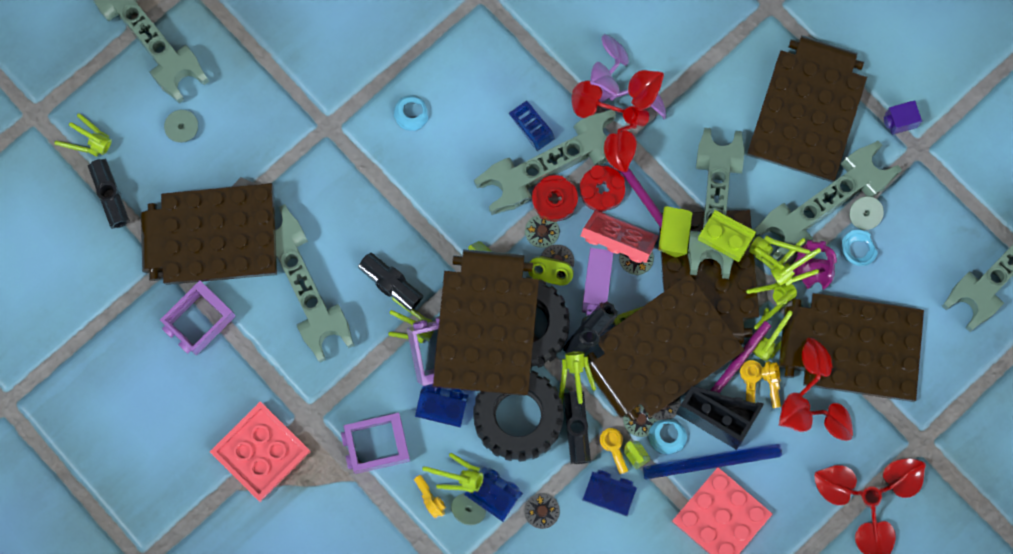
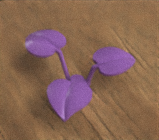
M607 34L602 35V43L608 54L615 59V64L608 70L601 62H596L593 65L590 84L602 88V96L599 100L602 103L608 98L612 101L617 97L629 94L628 90L619 92L618 84L611 77L612 73L620 65V62L624 66L629 63L627 52L617 40ZM658 93L651 107L664 120L666 119L665 105Z

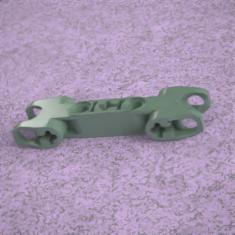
M93 0L98 10L108 22L117 15L120 16L158 64L149 71L151 76L162 90L178 103L184 101L178 90V83L182 78L192 76L203 85L209 82L192 51L186 45L175 51L136 3L138 0ZM138 14V17L136 19H129L131 15ZM145 32L150 33L153 38L150 40ZM165 47L163 52H155L157 48Z
M609 110L582 119L573 127L578 136L516 167L511 158H506L493 164L474 179V184L477 188L495 185L503 192L502 196L489 206L491 215L514 210L530 201L532 196L528 188L540 183L547 176L557 175L589 157L595 166L608 162L604 154V143L607 136L604 134L603 128L616 119L617 114L615 111ZM575 148L579 153L571 156L567 153V150ZM552 159V161L554 162L557 161V165L549 163V160ZM533 168L539 173L536 176H530L527 174V171Z
M704 127L696 161V169L708 170L703 228L714 210L726 215L730 173L742 174L745 149L742 131H735L732 143L720 146L712 141L711 128ZM714 180H721L723 183H716ZM715 196H719L718 203L714 202ZM690 231L688 246L690 275H697L700 262L705 259H713L721 265L722 278L729 279L734 259L698 241L700 231Z
M879 140L860 148L841 162V165L847 171L846 174L793 212L785 203L779 205L753 229L756 231L755 238L765 233L773 232L780 236L782 242L792 245L805 238L806 241L800 246L802 247L807 244L808 240H813L806 231L860 191H863L866 196L875 197L885 189L902 169L899 165L887 170H879L874 166L872 156L882 146ZM840 185H847L850 188V192H843ZM834 194L835 197L832 199L831 203L823 202V200H828ZM810 210L813 212L814 218H807L803 211ZM780 247L772 257L779 261L790 249Z
M284 204L279 207L283 222L275 230L276 257H278L307 317L306 320L296 324L304 342L321 363L326 360L322 349V343L326 337L338 335L343 339L348 348L353 347L354 343L350 334L349 324L339 304L329 309L326 308L297 248L307 243L308 240L300 224ZM290 259H298V263L296 266H287V263ZM304 279L309 291L304 292L299 280ZM316 298L318 300L317 305L313 308H308V300Z
M1013 245L980 279L969 271L954 286L947 300L942 305L947 310L957 302L969 304L973 310V317L966 326L969 332L987 321L1004 304L995 294L1013 276V263L1011 266L1007 263L1013 257ZM990 275H997L1000 280L999 283L993 282Z

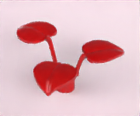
M648 70L636 72L628 86V93L633 97L631 103L634 106H629L626 109L600 102L602 88L590 84V81H582L573 89L571 95L572 107L577 116L586 118L594 115L598 105L623 113L624 120L630 124L619 128L617 134H609L604 143V154L607 161L621 172H628L637 146L633 133L626 130L636 129L637 126L642 127L648 123L649 112L646 109L653 104L659 93L664 77L663 72Z
M807 338L802 349V361L805 368L811 374L816 375L800 393L794 392L786 397L780 413L779 426L788 427L798 432H806L812 427V415H825L824 425L827 431L839 440L849 441L853 436V426L850 414L843 405L832 403L828 406V411H810L809 401L802 397L820 380L821 375L827 377L832 371V360L826 348L817 340Z
M901 459L890 463L883 472L884 480L890 485L880 489L868 487L864 491L853 490L856 487L857 478L850 468L842 465L816 471L814 478L820 494L831 504L838 506L846 505L850 500L851 494L862 496L864 505L871 508L872 524L864 523L858 528L855 534L856 545L863 554H891L896 540L895 531L887 521L877 523L876 507L881 503L882 493L892 488L898 497L910 498L915 496L923 485L926 464L915 459Z

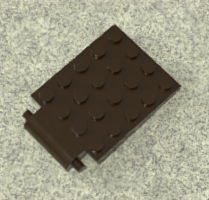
M801 35L799 41L791 39L788 48L796 50L795 54L782 50L779 52L747 156L833 183L836 179L867 77L852 71L853 68L862 70L864 62L856 60L857 52Z
M269 183L162 193L161 209H157L156 203H149L148 210L141 212L142 272L149 273L150 281H158V272H163V283L166 285L277 275L274 185Z
M750 210L726 211L727 217L752 229ZM704 211L692 212L690 231L701 232L703 230ZM659 226V239H660L661 228H660V226ZM753 239L739 262L733 261L729 279L722 278L721 265L713 259H705L700 262L697 275H691L741 345L744 344V338L753 336L752 328H744L743 319L759 318L757 293H746V290L757 287L754 254L749 252ZM660 251L663 292L690 274L688 251L686 255L673 257Z
M463 249L462 256L453 255V265H461V272L444 271L433 387L528 396L539 279L523 278V271L533 272V263L524 262L525 255Z
M688 274L602 335L598 344L604 351V355L597 358L595 353L591 352L587 356L590 362L589 368L596 385L618 416L622 418L627 415L632 422L639 417L634 409L640 404L648 415L652 417L690 390L691 386L694 387L745 350L695 280Z
M812 293L811 308L801 307L802 300L792 299V306L784 308V317L788 311H792L791 317L782 329L778 367L785 369L784 377L794 378L795 370L804 371L803 386H807L815 378L816 374H811L805 368L802 361L803 346L807 338H813L820 342L828 351L832 360V371L827 377L821 375L820 380L812 387L908 402L916 401L924 310Z

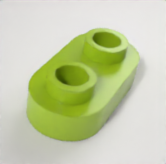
M536 256L530 261L533 263V272H528V274L533 279H541L547 283L564 286L569 284L573 278L574 270L567 262L543 256ZM538 265L543 268V272H536L535 267ZM563 271L565 272L566 276L564 278L558 277L557 272Z

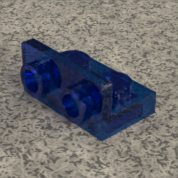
M433 384L425 385L420 391L415 417L461 428L469 395L464 394V391L459 389L447 390L433 387Z
M484 467L479 471L483 473V482L480 489L473 493L466 491L464 495L503 522L523 493L519 491V487L516 484L502 479L496 470Z
M598 470L597 473L592 472L582 501L627 517L637 487L633 486L634 482L624 478H620L619 481L610 478V473Z

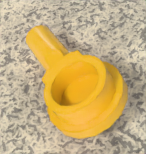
M749 360L741 366L740 376L744 383H746V401L755 403L756 383L762 378V366L757 361Z
M767 361L765 367H762V376L764 381H767L770 386L772 408L781 407L778 390L780 389L781 382L780 369L777 363Z
M615 428L604 430L600 435V445L603 449L612 453L619 474L628 472L620 451L623 443L622 434Z
M422 475L415 477L414 481L423 494V502L429 513L434 518L444 516L446 506L442 499L438 496L435 498L432 495Z

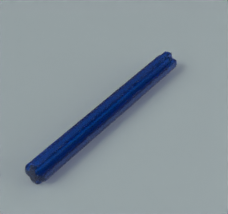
M780 444L644 466L642 471L644 479L647 480L778 458L782 456V449Z

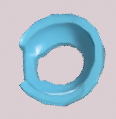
M412 95L400 98L394 108L396 123L401 128L410 131L422 128L428 121L425 102ZM414 102L420 104L423 113L416 118L406 117L403 113V107L407 103Z
M859 229L852 230L842 240V254L848 262L857 266H866L875 260L878 251L875 249L869 232ZM853 242H866L869 252L863 258L853 257L849 250Z
M665 419L656 421L651 426L648 438L651 446L656 451L669 455L683 449L686 444L687 433L677 420ZM663 424H673L677 430L678 438L673 443H666L660 438V430Z

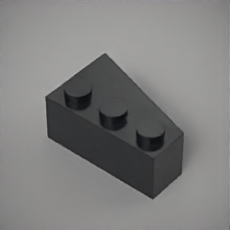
M691 386L676 414L737 450L764 403H753L742 400L743 398H732L721 395L718 392Z

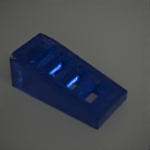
M527 100L509 112L510 117L536 151H539L555 139L553 131ZM529 111L528 115L523 117L521 120L519 119L521 115ZM533 118L535 119L534 121H532V122L529 123L528 125H526V126L524 125V124H526L527 122H529L530 120H532ZM540 126V128H538V129L535 130L534 132H532V133L530 132V131H532L533 129H535L536 127Z

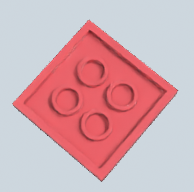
M597 210L594 211L581 233V237H584L588 243L593 245L601 244L606 246L610 252L616 254L623 253L628 255L629 259L638 263L642 261L647 262L659 237L656 234Z
M259 402L210 451L259 502L311 452L262 402Z
M717 468L672 520V523L708 554H740L771 517L772 513L720 468Z

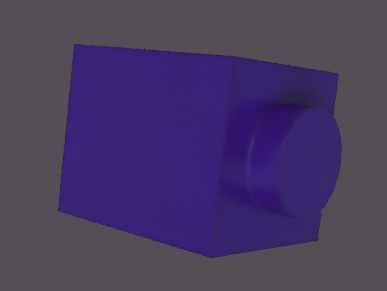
M915 100L889 107L884 116L885 126L887 129H890L892 135L916 129L922 122Z

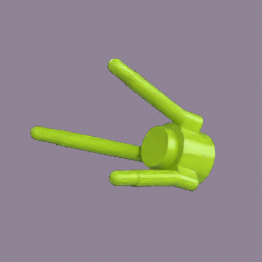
M79 113L77 117L95 133L91 134L72 122L69 123V126L89 138L88 145L90 148L66 142H54L55 145L90 153L97 157L99 154H106L112 139Z
M767 235L764 239L758 236L749 249V252L754 254L755 258L762 261L771 270L775 268L773 264L780 269L783 268L781 263L770 256L774 249L771 244L800 253H811L808 249L772 239Z
M802 238L795 246L800 247L806 241L805 238ZM817 248L789 266L788 263H784L796 252L790 250L778 261L783 265L782 269L773 264L775 268L770 270L779 286L783 284L789 286L793 282L818 274L819 270L815 269L791 278V276L795 275L793 272L795 268L820 253L821 249Z
M775 282L771 285L746 290L747 294L774 290L772 296L777 304L754 326V329L757 330L764 321L767 322L776 312L797 296V290L793 284L779 286Z
M392 297L393 301H395L396 303H398V305L406 309L401 303H399L396 299ZM414 309L410 312L420 319L418 321L426 320L427 323L432 322L431 319L424 317ZM393 310L389 312L391 315L411 325L417 322ZM434 330L417 334L418 342L423 343L424 340L429 342ZM388 333L389 336L409 340L408 334Z
M765 308L762 318L768 314V308ZM788 311L770 339L763 337L752 351L754 355L764 361H768L769 358L773 359L780 350L781 341L776 346L773 342L788 322L792 311Z
M581 351L569 352L565 354L566 359H562L559 398L562 399L563 403L567 370L569 369V373L575 374L578 403L582 404L580 373L583 372V368L592 390H596V385L589 368L588 356H584V352Z
M449 453V457L467 468V470H462L460 475L426 466L422 467L423 471L459 480V484H462H437V489L460 490L473 493L480 489L483 482V473L479 472V467L469 464L453 453Z

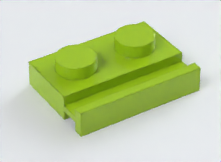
M714 210L701 231L698 241L739 262L754 238L756 231Z

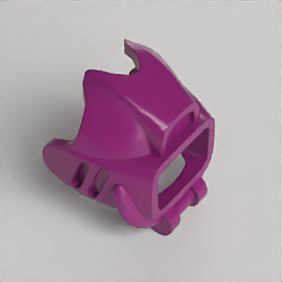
M808 240L807 244L803 245L802 248L810 251L820 248L821 252L826 253L827 260L809 259L793 270L795 275L792 277L818 269V274L801 281L807 289L818 282L824 290L834 279L835 263L837 262L836 254L833 249L826 246V241L813 242V240ZM797 252V258L795 262H797L807 254Z

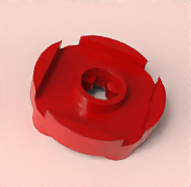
M596 165L584 174L580 182V194L583 202L594 211L606 212L618 207L625 195V179L617 170L608 166ZM606 184V188L609 191H604L602 194L598 193L597 185Z
M547 176L533 190L532 205L538 216L542 219L552 222L565 220L572 216L577 207L578 193L576 187L562 176ZM553 193H556L557 197H561L557 204H553L548 199L552 197Z

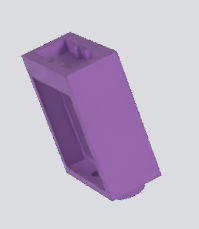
M590 248L582 312L586 313L587 316L601 302L608 301L613 253L609 250Z
M198 281L160 321L165 325L162 330L170 338L176 336L181 341L178 345L187 354L192 351L197 356L236 316L201 281ZM202 296L223 317L193 345L173 323Z
M440 316L435 318L436 321L429 323L426 320L413 323L412 327L407 328L417 382L422 386L433 384L434 369L424 371L417 334L437 330Z
M399 413L343 425L345 432H341L343 446H348L350 454L346 455L348 469H353L355 474L410 462ZM392 423L399 455L358 464L352 432Z

